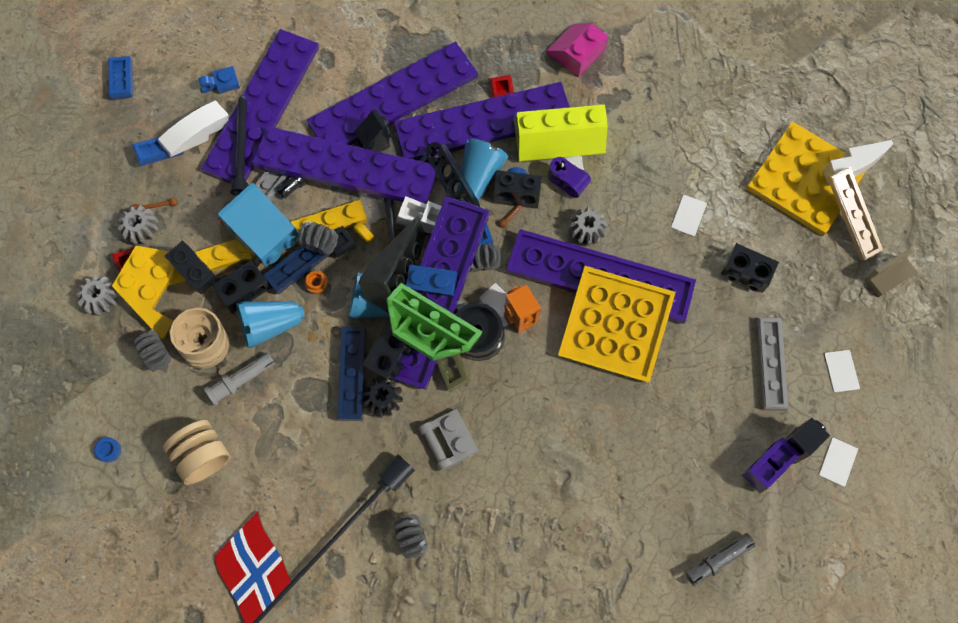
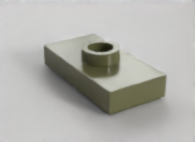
M460 354L437 359L436 364L448 391H453L471 381Z

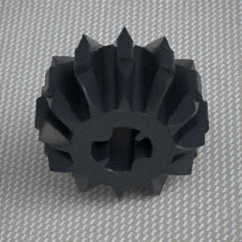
M383 377L382 383H379L378 379L374 378V386L366 384L365 387L369 392L362 393V397L367 399L363 405L365 408L370 407L369 413L371 415L378 411L379 418L383 417L384 412H387V415L391 417V409L399 411L400 407L397 403L403 402V397L399 395L402 389L401 387H395V380L388 383V380ZM384 393L386 400L381 402L379 395Z

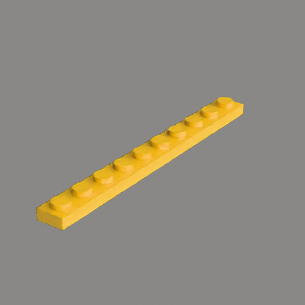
M357 200L291 221L297 232H299L305 222L322 224L335 231L341 226L349 229L358 222L362 224L368 223L361 200ZM236 239L195 252L199 257L207 258L211 261L208 267L213 272L255 259ZM176 271L168 286L184 282L186 279Z

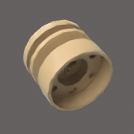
M203 308L188 309L179 314L171 325V342L185 362L192 367L201 369L214 367L228 354L230 346L229 337L213 312Z
M200 420L182 428L173 434L163 445V450L169 456L170 462L178 464L176 471L186 485H192L210 477L230 460L231 455L221 441H215L217 433L212 430V425L208 420Z

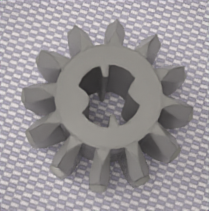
M141 205L137 210L131 206L130 212L123 211L125 217L118 219L120 224L118 231L126 241H131L135 245L139 241L146 244L147 238L154 239L152 233L159 232L156 226L158 219L151 210H146Z
M587 206L584 212L578 209L576 215L571 216L569 230L573 231L571 234L572 238L579 237V244L584 240L589 246L592 241L599 243L600 237H605V229H607L608 223L603 221L605 218L604 214L597 215V208L591 212Z
M94 275L92 281L85 278L86 284L78 285L81 292L76 294V297L80 300L78 302L79 306L84 308L88 314L95 313L101 316L103 310L110 313V305L117 306L116 301L113 299L118 298L119 293L115 291L112 287L113 282H110L107 277L100 278Z

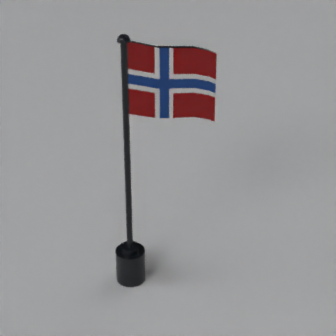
M397 454L377 475L380 478L377 482L380 487L292 581L282 556L264 529L258 511L215 555L219 573L235 598L244 622L259 623L383 490L389 492L392 489L396 492L414 473L415 469Z

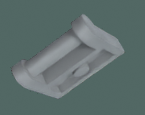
M457 409L418 428L420 434L425 436L438 462L437 467L440 472L479 453ZM440 429L453 454L452 457L446 458L433 430Z

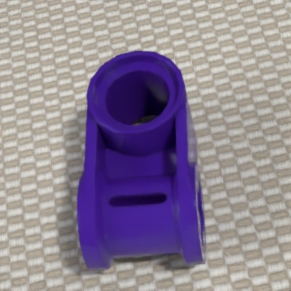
M556 157L550 163L548 171L549 180L573 198H578L591 182V177L587 172L576 167L566 158Z

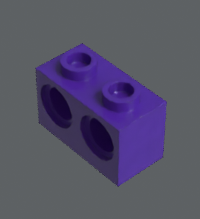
M782 437L775 441L742 476L761 493L767 490L801 454Z

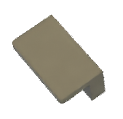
M911 248L875 269L865 278V281L878 298L918 273L907 259L913 253Z

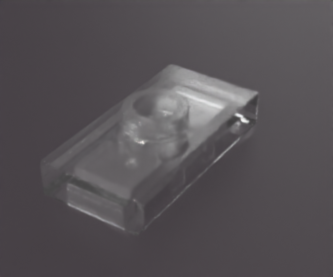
M358 192L367 223L372 224L386 220L384 198Z

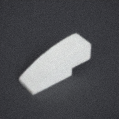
M215 100L177 122L158 138V143L172 157L208 141L209 134L225 127L229 115Z
M892 140L849 148L841 159L831 160L823 170L828 186H830L827 177L845 168L851 167L854 177L867 171L893 145Z
M405 196L396 223L407 226L414 218H419L424 232L432 234L442 206L430 201L424 204Z

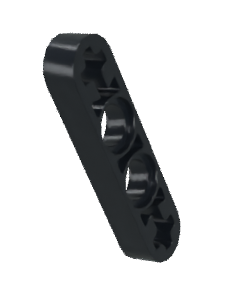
M437 142L429 144L426 149V157L436 171V175L448 196L480 207L478 199L448 148L444 144ZM450 165L451 173L446 177L444 175V168ZM460 182L462 189L461 192L456 195L454 192V187L456 183Z

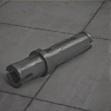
M745 533L714 555L704 557L701 563L685 572L688 581L693 586H696L707 577L717 575L719 573L718 570L722 569V567L756 547L755 541L748 533Z

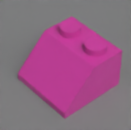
M592 23L572 24L546 53L579 77L605 51L608 35Z

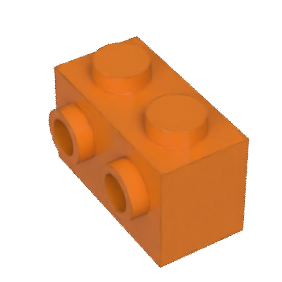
M527 285L521 288L516 286L508 291L504 305L505 312H503L509 325L513 324L518 333L537 324L541 307Z

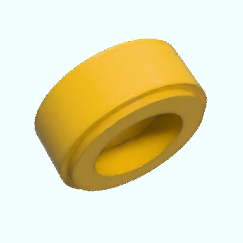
M361 222L354 226V231L367 244L375 239L374 235Z

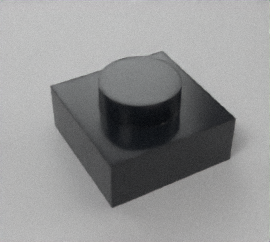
M343 226L335 230L338 234V242L333 253L337 258L356 246L355 241Z

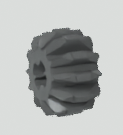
M305 222L298 232L297 242L301 247L314 253L329 255L336 248L338 234L333 229L322 224Z
M492 244L479 245L470 271H486L500 267L501 253L499 252V247Z
M156 331L144 332L134 340V345L150 371L161 370L171 363V356Z
M415 514L406 515L394 522L396 538L405 558H416L428 551V543L418 516Z

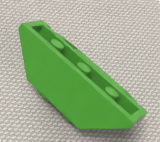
M402 283L387 298L392 335L433 361L469 351L482 335V331Z

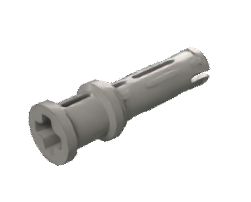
M266 352L229 377L228 375L222 376L221 381L211 387H205L204 390L216 406L218 401L229 394L234 395L238 391L237 388L276 364L269 353Z

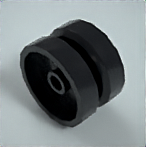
M478 302L467 304L459 309L455 314L457 317L482 331V335L472 348L461 354L474 361L489 360L496 356L502 349L506 337L501 317L497 311L488 304Z

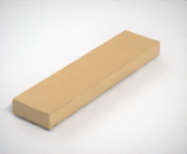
M851 167L827 177L860 260H866L883 251Z

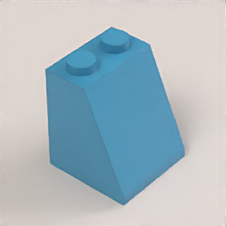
M251 183L218 213L227 231L265 267L276 262L280 254L286 248L292 247L297 241L298 232L294 225L254 183Z

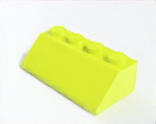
M605 105L517 112L514 117L519 162L606 153L608 125Z

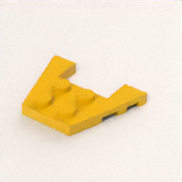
M135 246L112 287L148 326L156 331L160 338L165 340L174 320L154 309L177 270L165 258L169 251ZM200 257L207 266L211 262L207 258Z

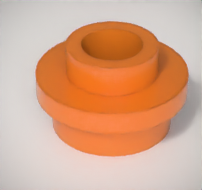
M313 271L306 276L304 283L309 292L318 294L327 288L328 280L324 273ZM316 280L321 281L318 286H314L313 282Z

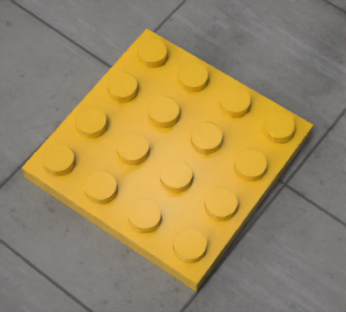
M792 121L746 190L819 235L824 236L840 213V208L831 186L827 184L823 170L831 160L841 159L845 152ZM865 172L855 177L857 185L864 176Z
M584 266L558 356L650 383L676 292Z

